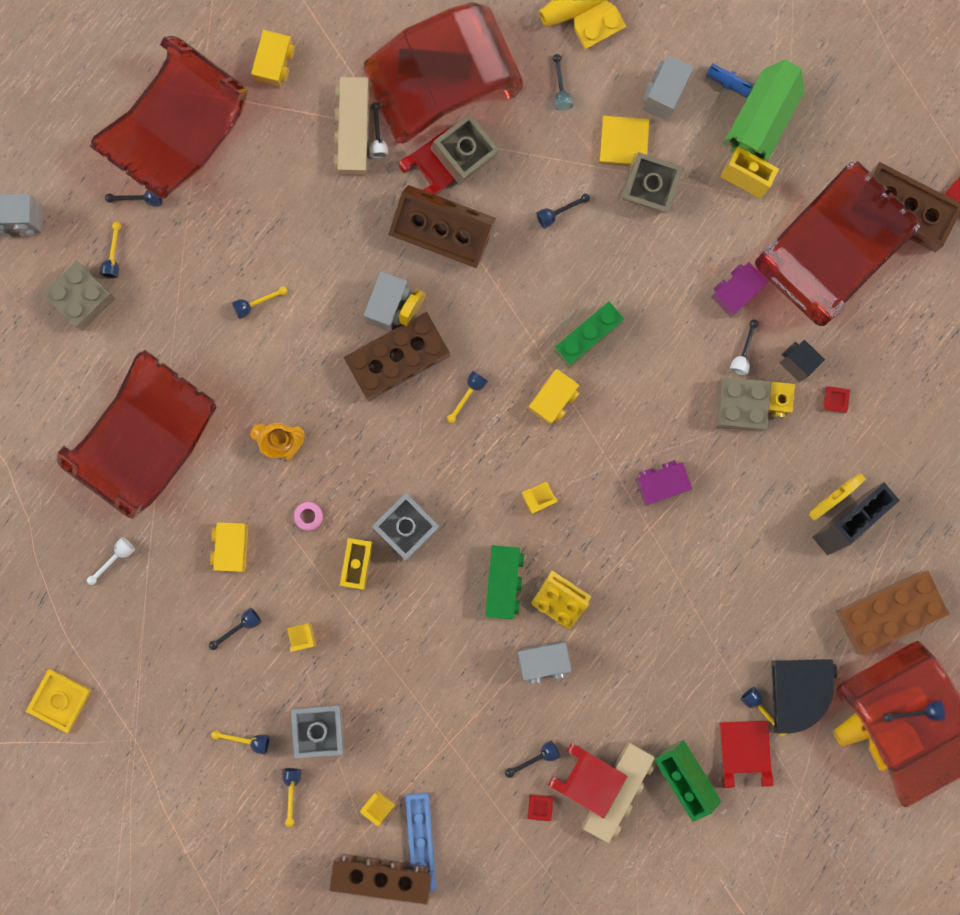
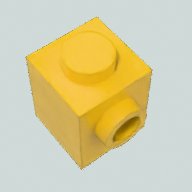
M771 382L768 413H771V417L785 418V415L792 413L795 384Z

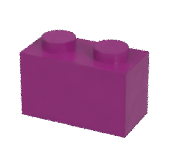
M750 262L745 266L739 264L731 272L733 277L728 282L723 279L714 287L716 293L711 298L730 318L769 283Z
M673 460L662 464V470L654 472L653 468L640 472L641 477L635 480L645 506L692 490L683 462L676 464V461Z

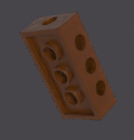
M879 162L872 169L852 210L937 252L944 246L960 215V203ZM883 193L888 194L890 200L885 199ZM904 204L909 205L910 208H911V211H908V210L905 208ZM925 214L931 217L932 222L926 219Z
M408 185L401 193L388 235L477 268L482 261L496 218ZM416 215L422 216L424 222L418 220ZM438 223L445 225L447 230L441 229ZM460 232L467 233L469 238H464Z
M425 312L410 320L407 326L401 325L343 358L369 402L449 358L450 352L428 312ZM415 341H422L425 345L423 349L417 351L412 348V344ZM401 352L404 357L401 361L394 362L391 360L392 354ZM375 363H380L383 365L382 371L377 374L370 371L371 366Z
M342 854L333 861L329 891L425 905L429 902L433 871L428 870V865L414 864L413 868L405 867V862L390 860L389 864L380 863L381 859L366 857L364 861L356 860L357 855ZM354 869L362 871L364 875L363 880H357L353 876ZM377 873L386 874L388 882L380 883L377 879ZM401 877H410L413 885L410 887L404 886L401 883Z

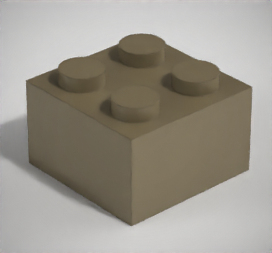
M470 113L433 141L430 148L459 185L494 159L500 151Z
M640 152L634 153L620 199L662 213H668L683 167Z
M77 260L43 293L81 331L116 299Z
M726 377L719 380L715 427L760 432L766 430L771 382Z

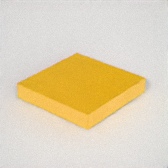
M603 116L599 163L630 166L634 153L640 152L647 155L650 119Z
M48 669L26 712L69 734L92 690L52 669Z

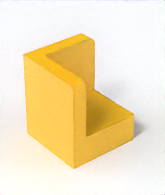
M547 482L521 493L531 515L558 502Z
M312 623L287 628L291 643L290 652L317 646Z
M376 789L361 808L360 813L379 827L395 804Z

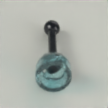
M555 54L552 59L556 64L559 92L554 97V106L556 110H567L573 107L572 96L567 91H564L560 66L562 57L560 54Z

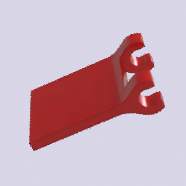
M449 128L414 153L399 161L400 165L398 167L403 173H406L415 165L430 183V186L426 187L423 191L437 195L456 181L430 149L433 141L449 130Z
M768 721L720 722L723 788H735L733 773L761 772V787L773 786Z
M570 743L567 752L579 758L566 783L552 777L548 786L605 819L628 776L578 745Z

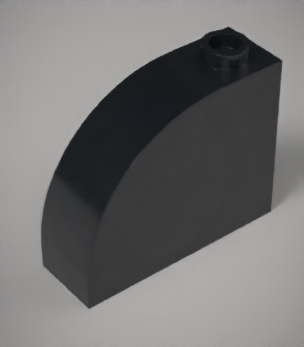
M883 482L850 504L812 538L826 555H830L851 545L900 500L887 484Z
M833 659L771 660L774 733H796L812 727L825 715L831 704L834 693V678H837V665L833 664Z

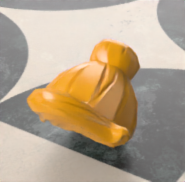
M283 423L256 424L250 433L251 438L257 441L261 453L269 458L285 457L287 461L292 460L305 438L302 428L299 426L291 427Z

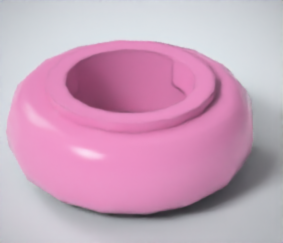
M314 502L301 503L294 511L295 524L302 530H315L322 523V510ZM306 509H312L315 513V520L311 523H305L302 520V513Z

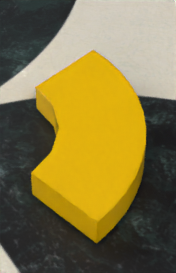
M416 289L414 290L416 295L412 294L409 296L399 314L400 324L407 326L414 315L416 316L426 297L424 291Z
M858 473L843 483L809 512L811 518L816 520L860 486L866 478L862 473Z

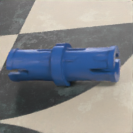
M714 63L711 64L705 76L724 85L723 88H730L746 98L754 85L736 76V72H729Z

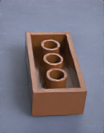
M929 570L917 572L836 610L856 654L864 655L949 615Z

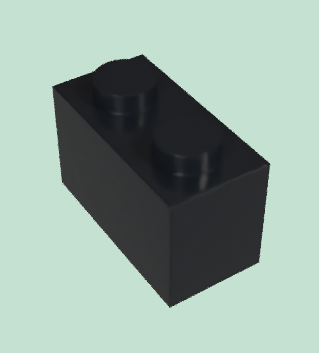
M804 339L799 344L795 341L781 354L784 358L780 364L800 383L809 377L825 359Z

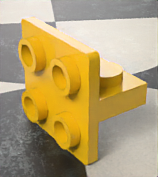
M551 571L539 592L533 598L531 605L557 621L560 625L571 629L588 607L592 596L554 571Z

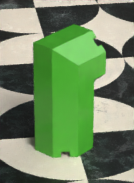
M784 59L762 70L723 143L726 147L728 144L732 146L730 150L732 153L739 146L768 162L805 92L802 68Z

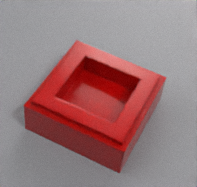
M826 386L822 410L846 414L848 412L850 389Z
M530 794L527 819L551 822L554 797Z

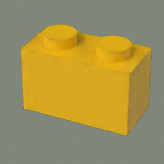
M263 30L251 72L254 81L281 88L282 82L288 78V60L293 58L295 52V45H293L290 36Z
M738 146L729 158L720 177L761 199L771 187L779 168Z
M556 368L529 405L528 410L550 426L554 421L559 423L566 413L563 410L568 402L573 404L580 394L577 391L580 385Z
M216 523V527L212 529V542H215V551H211L210 565L214 566L213 570L246 572L248 524Z
M348 538L340 586L366 589L373 542Z

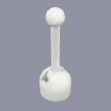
M121 537L114 545L115 554L93 576L87 578L89 585H94L97 578L118 557L126 558L135 551L134 546L127 539Z

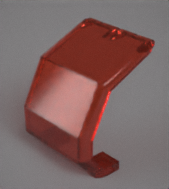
M474 2L449 8L403 29L366 59L363 66L369 83H372L371 87L379 104H382L381 110L388 125L391 124L390 130L396 143L402 144L409 142L441 117L499 91H504L507 99H512L523 88L522 76L490 7Z
M175 36L163 37L160 46L167 50L166 59L156 77L131 109L94 135L90 144V148L101 156L107 157V160L121 171H126V174L137 183L145 185V189L157 198L168 197L203 169L233 130L244 111L248 94L247 87L188 43Z
M859 161L848 163L809 206L755 260L756 268L818 326L827 325L839 313L838 310L920 228L918 223L921 220L910 209L905 211L903 209L905 204L892 192L888 195L885 192L888 188L875 176L870 178L868 176L870 172Z
M147 350L139 352L135 356L116 397L87 436L74 449L69 450L63 446L57 454V463L65 472L131 519L148 509L165 490L194 451L217 408L215 400L203 391L199 393L196 386L183 377L179 378L177 372L164 363L160 364L159 359Z
M915 641L842 682L837 687L836 694L841 701L846 700L854 709L888 768L898 800L903 807L912 806L924 797L933 794L945 785L960 778V695L937 658L920 641ZM941 700L945 709V720L932 721L926 715L893 719L891 722L883 720V715L887 712L898 714L925 710L926 706L933 701Z

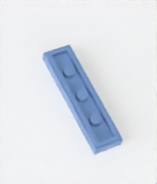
M429 792L405 794L410 868H413L414 864L428 865V870L433 871L430 891H436Z

